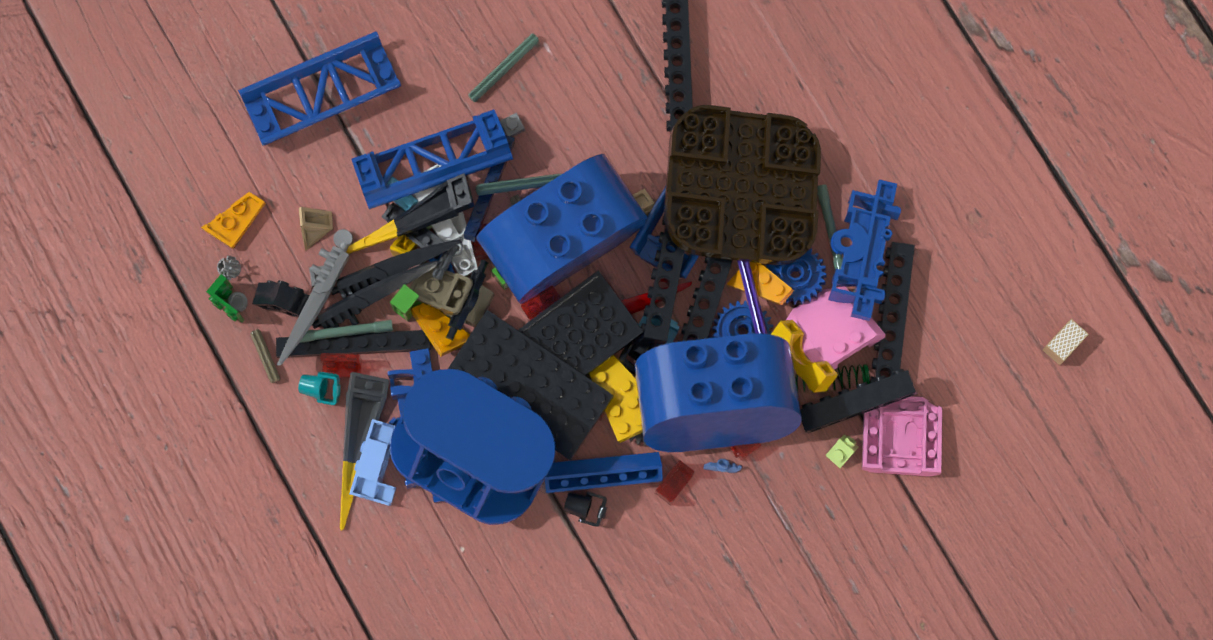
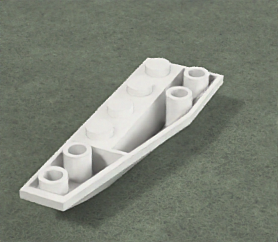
M437 164V165H435V166H433V167H431V168H429V169L423 171L422 173L427 172V171L432 170V169H435V168H438V167H441V166ZM441 185L415 193L414 196L420 202ZM460 212L457 217L433 224L432 229L444 242L462 241V243L455 246L457 252L452 256L451 262L458 274L467 276L478 268L471 241L464 239V231L467 225L463 212Z

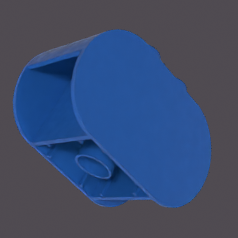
M598 154L572 167L505 210L487 224L477 235L476 239L519 304H523L551 290L619 246L635 234L648 221V217L605 154Z
M752 333L673 342L645 352L635 362L643 438L646 445L652 449L663 452H686L765 443L793 433L801 424L802 418L791 348L789 343L779 336Z
M443 369L422 376L410 388L405 398L400 418L391 436L390 454L396 469L408 480L479 522L499 525L517 519L530 507L553 464L555 443L548 425L538 414L531 411L530 405L524 399L519 397L509 398L499 392L495 383L486 377L476 378L464 371Z

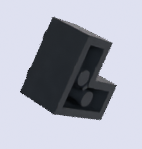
M267 280V283H258L252 304L267 311H279L291 317H299L310 295L305 294L301 288L289 287V283L278 280L276 283Z

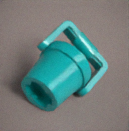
M318 372V375L304 374L299 381V393L314 397L318 403L335 405L339 401L341 391L340 377L337 374ZM328 378L334 379L333 400L325 398L328 389Z

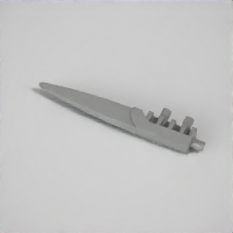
M342 242L339 248L333 246L331 252L321 248L318 255L326 258V261L322 268L313 264L310 269L311 272L318 275L314 282L315 286L294 325L277 365H282L296 348L327 301L349 259V254L346 253L349 247L347 243Z

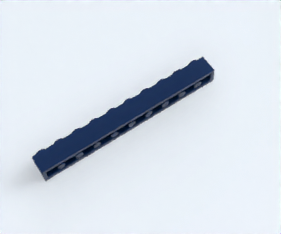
M505 135L510 151H512L515 138ZM507 162L490 167L484 183L499 182ZM494 194L478 196L464 231V239L472 242L476 241Z

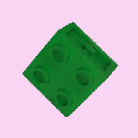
M220 274L206 291L210 296L209 300L220 311L223 308L226 315L234 322L239 320L242 323L244 319L240 313L223 300L231 295L233 286L226 277Z

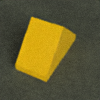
M402 235L390 246L392 256H397L416 250L418 245L405 235Z

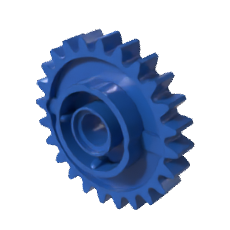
M812 248L801 258L790 264H766V268L794 290L787 298L786 304L790 300L793 301L794 305H796L797 301L804 304V299L811 302V296L817 298L816 291L822 292L820 285H825L823 278H826L827 273L823 271L826 270V266L822 265L823 259H818V253L812 254ZM793 272H799L801 274L798 278H794L791 276Z
M745 300L743 305H740V302L737 301L736 306L729 303V309L723 307V314L718 312L717 316L719 319H714V323L717 326L712 327V330L717 332L712 335V338L740 335L738 329L741 327L746 328L748 334L755 333L747 301ZM763 311L767 334H771L772 331L769 330L773 328V324H768L771 321V317L766 318L767 311Z

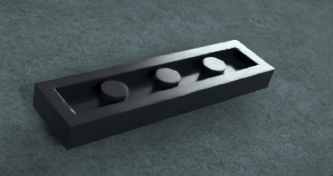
M392 202L381 217L389 223L405 211ZM426 227L405 234L406 237L421 248L444 242ZM439 254V255H437V256H435V257H433V258H435V259L437 260V259L440 257L441 254Z

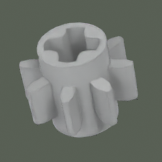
M227 255V258H222L218 262L217 271L219 275L222 274L228 280H231L240 274L241 264L236 260V257Z

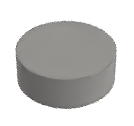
M342 229L334 234L333 240L338 248L342 242L347 243L349 246L352 245L353 237L348 230Z
M234 292L229 296L228 304L238 312L246 309L248 299L243 293Z

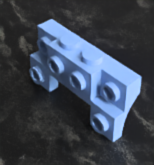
M372 419L366 441H363L360 452L362 454L360 460L355 465L356 474L349 493L350 495L391 506L396 487L384 484L382 481L391 455L390 441L395 428L394 425Z

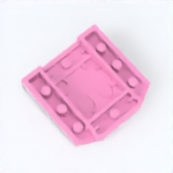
M845 286L837 287L838 289L849 291ZM824 289L817 294V298L811 297V302L807 300L804 304L795 307L786 320H793L803 331L802 347L806 357L813 363L827 361L835 370L840 362L867 345L871 347L884 339L885 333L872 318L870 321L851 317L853 303L829 301L831 289Z
M908 397L864 413L862 470L872 473L915 476L940 475L942 407H936L923 397Z

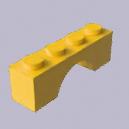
M793 320L780 321L771 335L779 336L789 343L793 367L797 375L805 381L807 387L814 393L827 391L838 376L837 372L827 361L811 362L803 351V331Z

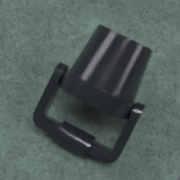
M640 335L628 344L619 357L624 367L634 375H636L635 366L626 359L627 355L637 360L642 354L653 349L655 343L642 341L643 335Z
M589 491L586 492L587 495L569 492L565 501L564 511L579 517L578 522L598 527L601 524L602 518L604 519L608 508L606 507L607 497ZM593 496L603 499L602 505L599 507L597 523L586 520Z

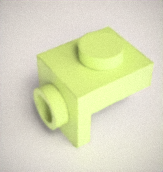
M843 435L825 456L841 468L859 447L853 438Z

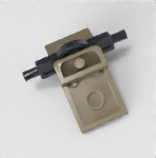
M481 260L478 269L473 270L470 278L446 270L442 280H437L432 277L434 269L437 268L435 266L415 279L410 286V289L419 295L417 301L439 309L446 316L451 317L448 324L450 329L446 336L449 340L453 341L457 330H461L464 323L476 327L492 302L494 292L482 285L486 277L484 272L489 264L485 260Z

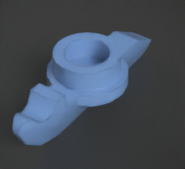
M719 459L717 463L710 462L704 464L703 469L735 473L740 471L742 466H737L735 463L729 465L728 460Z

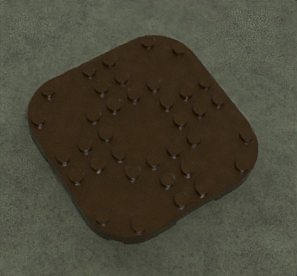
M700 105L689 109L678 119L669 138L664 222L672 241L682 250L697 256L771 265L790 264L801 258L813 245L818 228V210L816 209L818 176L820 175L821 147L816 134L810 131L805 122L789 115L776 113L763 115L732 111L730 107Z

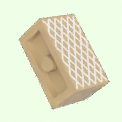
M1071 319L1044 347L1043 351L1057 364L1061 365L1089 334Z

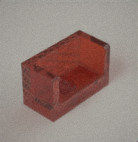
M679 460L657 487L655 494L671 505L694 476L695 471Z

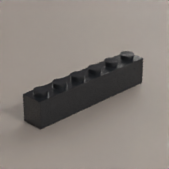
M899 369L894 371L890 377L880 376L875 378V382L871 384L864 382L856 386L857 389L851 391L845 389L839 391L838 396L831 398L829 395L821 398L820 402L816 404L809 402L802 405L800 412L805 432L808 434L918 394L910 372Z

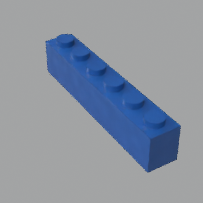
M659 452L554 462L544 479L546 493L660 482L663 481L662 463Z

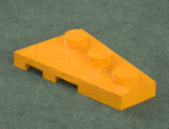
M248 192L222 214H218L210 223L203 225L201 229L231 249H234L266 203L251 192Z
M749 262L757 295L762 299L782 305L794 290L763 264ZM738 270L727 285L745 292L740 270Z
M424 303L411 309L413 317L440 357L463 347L470 336L465 330L461 329L457 330L453 341L449 340L446 336L450 329V326H448L450 318L440 310Z

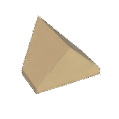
M306 207L299 208L300 227L305 251H307L329 231L333 230L332 211Z

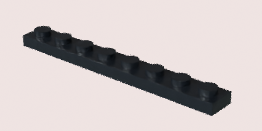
M423 330L366 333L301 342L288 357L431 350V343ZM289 337L276 338L277 358H280Z

